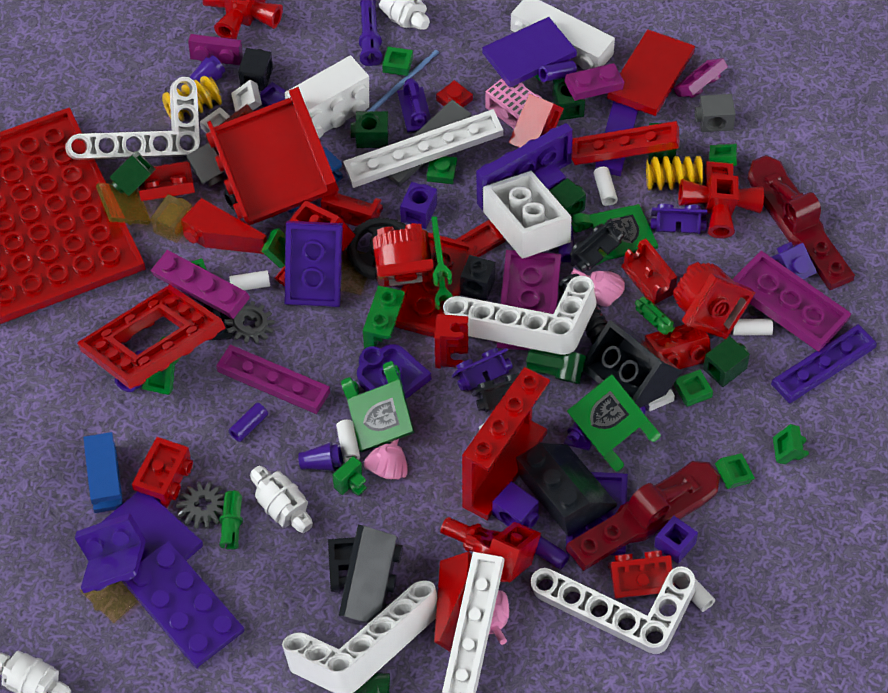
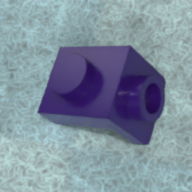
M788 242L776 248L778 253L771 256L802 279L817 273L804 243L793 246L792 242Z

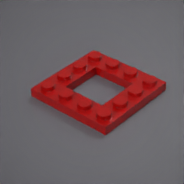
M169 284L80 340L77 344L82 353L129 389L142 385L147 378L158 371L168 368L172 362L181 356L190 354L195 347L203 342L216 337L217 333L225 329L221 318ZM163 316L180 327L139 355H136L121 344L129 341L133 335L142 329L151 327L155 321Z

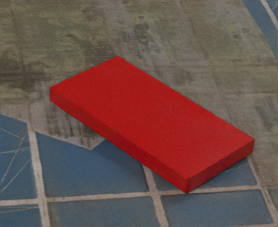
M647 29L620 72L624 80L623 89L609 92L607 99L656 116L694 54L695 46Z
M428 232L431 258L433 259L435 270L436 259L434 252L433 233ZM440 236L443 263L452 274V283L449 285L448 279L445 277V287L453 297L460 296V276L468 256L475 255L477 245ZM433 280L403 285L401 290L405 292V297L395 327L435 337L437 314L445 315L443 309L445 301L440 302V310L436 309L435 297L440 289L439 281L438 286L434 285Z

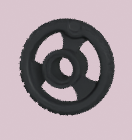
M385 217L369 219L365 223L359 224L353 230L356 236L347 246L348 258L354 269L364 277H368V279L377 280V270L372 267L373 265L376 266L373 238L378 235L377 230L383 227H393L394 230L405 229L406 225L398 222V220ZM368 232L371 233L369 251L359 254L357 252L359 240Z

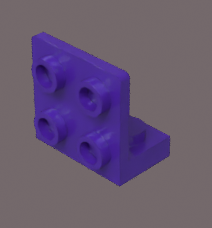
M130 513L76 531L75 540L88 559L81 584L83 593L93 590L100 591L108 585L119 581H129L137 575L146 539Z

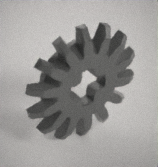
M251 301L250 305H244L234 319L224 320L226 325L233 326L228 328L227 332H238L234 336L236 340L244 335V343L246 344L249 341V337H252L255 344L259 343L257 336L267 340L268 336L265 333H273L274 330L267 327L275 324L274 320H267L272 313L270 311L264 313L263 309L265 306L262 304L259 308L255 307V301ZM245 318H248L250 321H256L254 328H251L249 325H243Z
M197 482V491L187 486L186 489L190 495L180 493L179 498L185 501L178 502L176 505L177 508H184L178 513L179 518L187 515L184 523L188 525L192 520L195 521V529H198L200 523L205 524V529L210 528L209 522L212 520L218 525L220 521L217 516L223 515L224 501L222 500L225 496V493L218 494L222 490L220 485L211 490L213 483L208 482L205 489H202L201 482ZM205 498L206 502H211V504L207 505V510L201 511L200 507H195V505L199 504V499Z

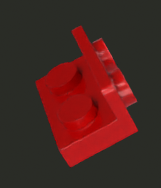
M189 161L153 166L156 170L139 186L141 201L195 193Z
M686 324L675 327L674 331L669 332L667 335H663L659 331L645 335V342L679 369L704 363L705 355L711 351L709 335Z
M156 437L132 483L133 490L160 499L161 504L168 508L171 500L175 501L179 496L181 490L180 483L183 477L188 476L192 470L193 460H191L189 447Z
M662 550L644 552L645 558L634 560L633 554L616 555L615 562L608 563V568L611 569L614 598L659 594L668 574L673 569L671 555L663 556Z

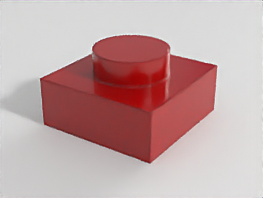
M454 80L436 94V101L445 106L451 100H454L464 108L473 101V94Z

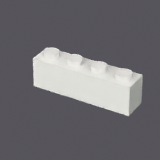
M522 0L511 13V31L513 32L550 17L577 50V57L570 60L574 61L584 70L604 66L614 54V37L540 0Z

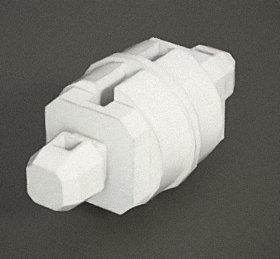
M381 0L379 3L380 9L390 20L401 27L427 29L430 21L425 14L427 8L421 0Z
M257 466L254 468L250 476L257 487L255 497L257 502L265 509V513L270 515L284 528L291 524L301 533L310 530L313 522L306 512L308 501L299 491L298 486L292 483L280 471L271 474L265 467Z
M16 651L11 658V656L0 652L2 685L14 693H71L69 686L61 681L58 682L59 671L43 662L41 658H35L21 651Z

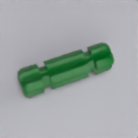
M642 296L640 299H636L635 309L657 328L659 332L667 335L669 332L674 331V321L666 316L647 297Z

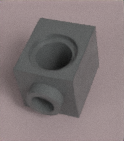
M732 94L700 96L699 106L695 107V122H700L701 132L733 131L736 114Z
M210 143L186 155V158L201 184L208 183L209 186H212L224 179L222 174L226 171L220 172L215 159L218 155L214 148H211Z

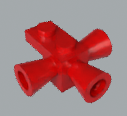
M203 0L204 6L225 8L226 15L214 25L215 32L221 38L237 39L241 25L250 26L254 19L275 29L280 23L283 13V6L281 4L265 3L266 0Z
M707 161L705 164V186L681 179L678 191V205L705 203L707 214H711L708 234L714 238H728L735 233L731 217L735 207L761 213L764 203V188L761 186L738 189V176H733V164Z

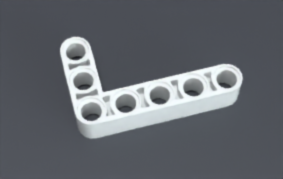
M180 77L170 86L172 131L76 134L68 139L65 147L66 153L69 157L76 160L129 158L134 152H130L126 148V141L128 138H135L140 145L138 152L143 157L188 155L197 150L200 144L196 83L189 77ZM179 83L188 85L190 93L187 97L178 94L177 85ZM182 109L189 111L191 114V121L187 124L182 123L178 118V113ZM182 136H187L192 140V148L188 151L180 146L179 142ZM155 137H161L165 140L166 148L164 151H157L153 147ZM101 139L111 141L113 148L110 153H103L99 149L98 145ZM74 140L84 142L86 149L83 154L73 152L71 144Z
M577 276L568 283L554 314L461 296L447 299L444 302L443 309L445 315L468 316V336L566 355L577 348L597 302L592 279L587 276Z
M682 566L672 569L647 616L551 569L540 568L531 577V586L534 594L541 601L652 654H660L666 650L696 589L695 577L690 569ZM678 578H686L690 582L687 588L681 590L674 587L673 584ZM550 579L554 583L549 590L542 591L538 589L540 581ZM570 592H577L581 595L579 601L574 604H569L564 600ZM670 604L675 606L677 610L674 615L667 617L660 613V609L664 605ZM597 605H604L608 608V611L604 616L596 617L592 614L593 608ZM625 618H631L636 622L635 626L630 630H622L619 627V623ZM653 631L660 632L663 635V639L657 644L648 642L646 638Z
M425 580L411 585L340 649L305 633L290 634L282 643L290 671L333 693L355 692L436 619L437 592L434 583Z

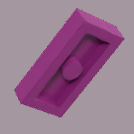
M190 34L188 40L190 59L203 61L205 57L209 58L213 55L224 64H241L243 59L241 40Z
M724 58L707 60L673 88L678 97L689 96L693 98L701 94L705 85L718 80L721 77L720 73L728 68Z
M614 63L565 76V84L574 101L622 90L624 87V80Z

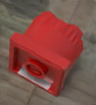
M408 224L405 226V229L394 230L393 227H383L377 230L378 235L373 238V248L379 286L393 287L433 280L434 264L431 258L427 230H422V224Z
M699 262L688 266L687 273L683 274V277L677 283V287L673 290L676 303L685 312L682 321L687 326L723 339H727L756 293L750 287L734 282L717 265L713 263L700 264Z

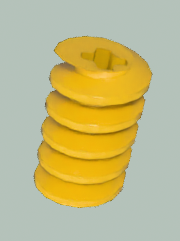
M202 76L200 83L194 80L197 86L198 111L200 113H203V104H206L209 109L213 108L212 100H215L219 105L222 104L219 89L211 77ZM187 84L181 86V91L177 88V92L179 95L187 97L190 89ZM165 92L162 95V101L171 119L170 94ZM184 109L179 111L178 118L181 122L185 121V112L191 117L189 111Z
M653 156L650 164L648 160L646 162L648 191L652 190L654 183H657L659 190L663 189L664 183H668L669 189L673 190L675 183L680 185L681 179L694 183L700 182L702 185L703 165L701 156H696L693 163L690 156H685L683 163H681L679 156L673 158L672 164L667 156L663 157L661 164L656 156Z

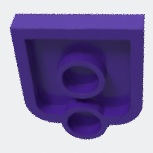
M396 344L386 345L381 349L370 346L365 348L359 356L357 380L366 392L389 384L383 370V364L393 361L400 369L401 383L406 399L432 380L431 373L404 348Z

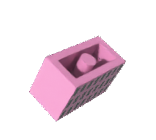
M500 79L486 91L485 108L488 110L494 109L497 117L514 129L529 93L539 98L542 97L531 92L522 82L509 88L505 81Z

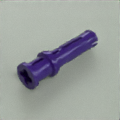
M361 0L362 34L359 37V45L362 48V52L360 53V62L365 66H376L383 60L382 52L379 49L382 39L377 33L376 0Z

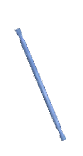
M435 49L429 57L425 58L408 76H405L367 111H375L405 84L407 79L412 78L433 57L438 55L439 51Z

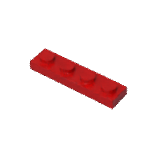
M673 121L572 138V161L574 165L678 149V123Z

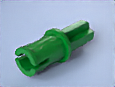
M236 490L225 493L223 515L219 518L222 524L219 546L225 548V544H227L226 549L232 550L239 547V528L243 523V518L240 516L242 495Z

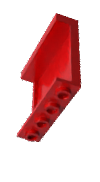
M299 87L288 90L290 98L214 127L211 121L207 122L210 132L206 133L211 148L217 147L219 155L215 157L220 172L226 171L228 179L224 180L225 186L230 196L235 194L238 202L233 204L238 219L244 218L249 226L299 207L305 200L312 202L339 191Z
M524 367L462 454V508L488 521L492 515L493 500L511 481L514 483L519 476L516 457L543 441L547 435V428L532 421V407L550 383V379Z

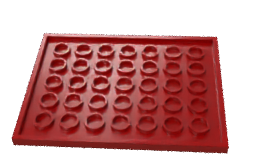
M70 107L0 132V324L146 270L145 263L95 159L76 160L69 157L66 153L65 147L68 139L73 135L82 134ZM74 140L71 144L74 153L83 154L85 152L86 146L83 141Z

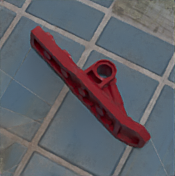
M768 155L752 160L747 178L751 187L763 186L764 207L789 242H792L793 245L804 243L818 275L828 289L833 290L854 281L855 274L825 234L824 226L819 219L821 206L816 195L812 192L800 193L789 178L780 160Z
M691 461L678 472L658 484L653 485L650 482L643 485L632 495L628 502L620 506L615 515L568 542L565 549L579 567L585 571L629 543L645 541L657 534L673 516L681 519L708 502L718 492L720 474L710 462Z

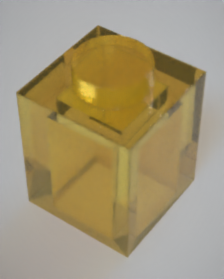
M168 194L151 217L154 233L178 243L183 236L181 219L192 208V205L183 198H176Z

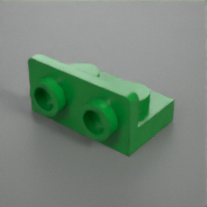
M378 285L363 328L364 349L370 346L376 347L378 341L382 342L383 339L391 338L405 297L404 291Z

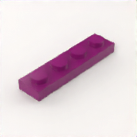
M166 250L150 270L158 279L232 319L235 318L250 299L246 291L169 250Z
M231 344L216 365L217 372L314 414L319 412L330 394V386Z

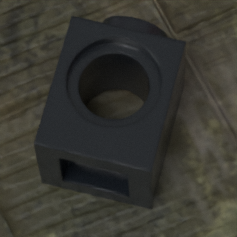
M246 48L238 70L240 87L249 80L257 83L259 91H263L267 87L273 71L272 52Z
M469 255L460 276V295L487 301L495 282L496 262Z

